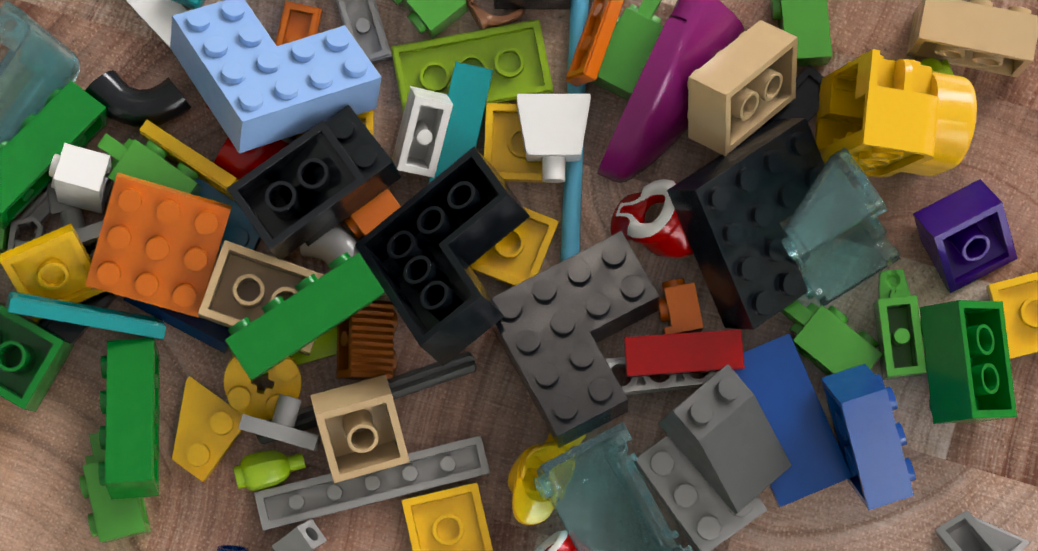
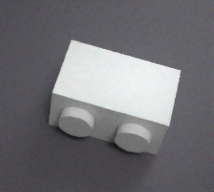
M410 86L392 157L397 170L431 178L435 177L453 103L447 94Z
M64 143L61 155L54 154L49 169V176L53 177L51 188H54L56 191L57 201L103 214L113 183L108 178L112 171L111 156Z

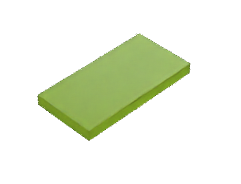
M539 19L391 47L403 113L410 86L448 95L455 62L493 70L486 103L505 104L516 102L517 94H554Z

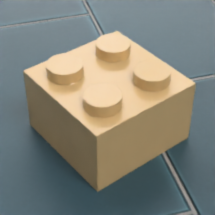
M386 374L310 395L334 483L410 462Z

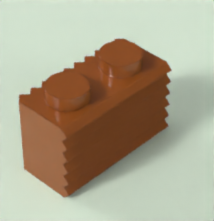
M376 300L337 326L336 379L367 380L385 374L387 379H392L393 372L397 366V354L392 347L394 345V333L398 326V317L393 310L394 305L391 301Z

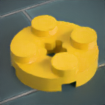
M233 355L224 373V390L229 405L242 415L246 414L263 420L272 419L279 394L296 399L300 395L302 378L296 361L290 356L267 371L268 379L274 381L272 387L268 386L264 391L257 389V384L251 382Z

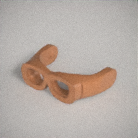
M465 0L480 30L507 25L525 15L521 8L506 16H496L482 10L473 0Z

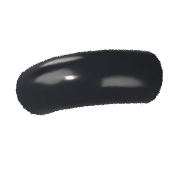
M112 70L99 76L85 90L106 107L107 117L133 127H141L146 120H149L156 126L162 125L191 109L189 103L169 77L155 87L139 90L130 87L121 79L116 71Z

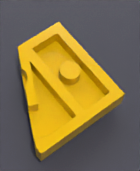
M191 376L187 378L185 383L172 460L205 483L243 432V430L238 429L242 414Z

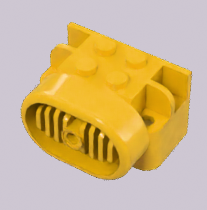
M872 49L867 53L860 54V57L853 61H848L846 65L828 74L821 80L815 142L828 171L877 178L890 177L900 172L932 177L957 167L967 154L973 138L977 116L975 89L967 78L933 72L931 67L923 66L921 62L916 60L884 59V56L880 55V50Z

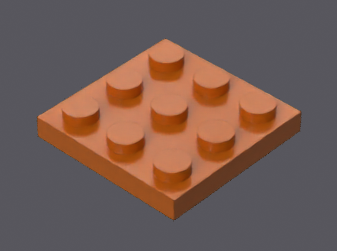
M117 173L85 286L199 318L198 312L212 275L232 206Z

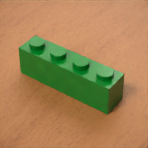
M72 80L63 89H55L46 100V106L37 115H29L21 124L19 133L11 141L5 140L0 144V227L3 230L52 181L53 177L49 176L51 161L54 154L61 155L64 143L84 148L107 125L106 107Z
M348 252L342 254L328 264L330 272L317 279L315 274L308 276L294 286L298 292L284 301L280 295L261 308L264 314L253 322L246 317L228 329L231 336L226 338L225 342L251 382L385 294V291L360 253L353 257H350Z
M140 338L107 341V355L101 356L100 362L102 378L107 379L106 390L100 391L101 412L106 414V426H100L99 428L100 447L102 450L105 449V462H99L98 467L100 485H106L111 499L159 496L160 354L155 339Z

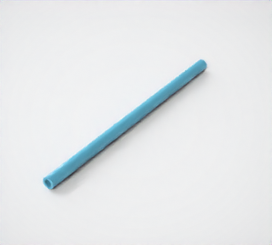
M589 0L570 1L568 70L589 14ZM567 82V94H586V84L576 87ZM583 148L580 161L565 162L560 262L580 252Z

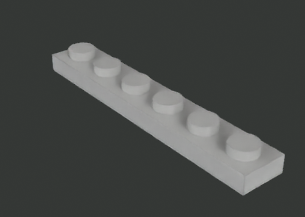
M481 435L409 453L410 462L341 482L334 483L332 474L329 473L254 492L262 529L267 531L491 474Z

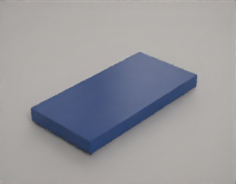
M790 333L743 352L745 368L744 370H734V372L755 395L792 465L769 485L778 507L780 508L851 478L852 475Z

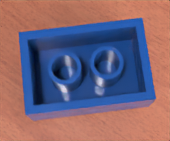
M866 364L822 377L821 381L838 445L852 475L848 482L868 510L914 496L911 481L916 480V475L910 459L904 458L901 446L907 445V441L901 424L899 422L895 423L892 411L898 409L892 388L890 386L885 387L880 374L875 375Z

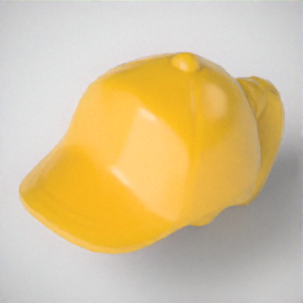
M549 433L548 438L543 444L533 445L518 456L508 474L507 482L510 491L513 493V514L519 523L536 525L544 522L551 515L559 499L563 496L564 488L568 484L573 472L570 448L572 446H579L586 434L558 448L551 433Z

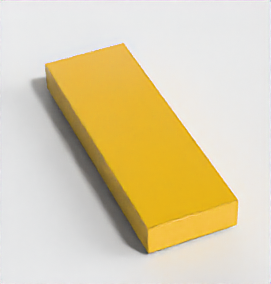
M149 120L144 122L139 131L146 142L148 140L152 141L168 153L166 157L177 164L183 163L197 173L199 179L235 202L227 188L238 181L236 177Z

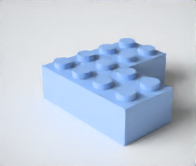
M223 0L172 16L170 48L238 153L307 132L322 120L326 122L348 105L356 115L377 109L382 77L345 25L276 46L245 0Z

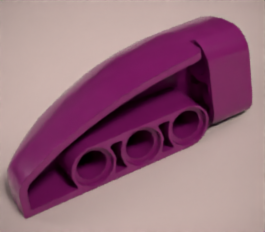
M677 0L618 123L599 167L598 175L617 183L631 180L652 165L688 129V77L694 70L702 67L718 51L723 50L745 31L740 20L721 1Z

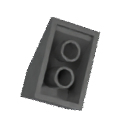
M728 364L658 423L735 515L792 466L755 395Z

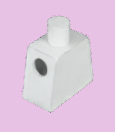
M517 94V111L526 161L542 162V182H565V162L580 161L591 94Z

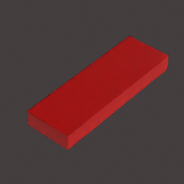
M741 329L624 337L627 378L717 372L727 364L733 370H744L745 368Z

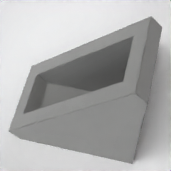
M968 510L935 529L937 536L947 551H1022L1031 543L1026 539L974 517Z

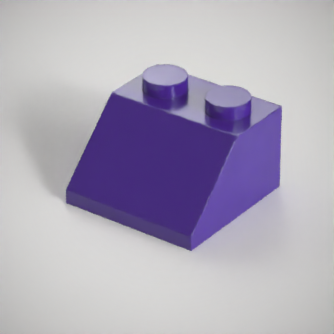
M981 179L913 213L921 242L950 293L1018 259L1003 202Z

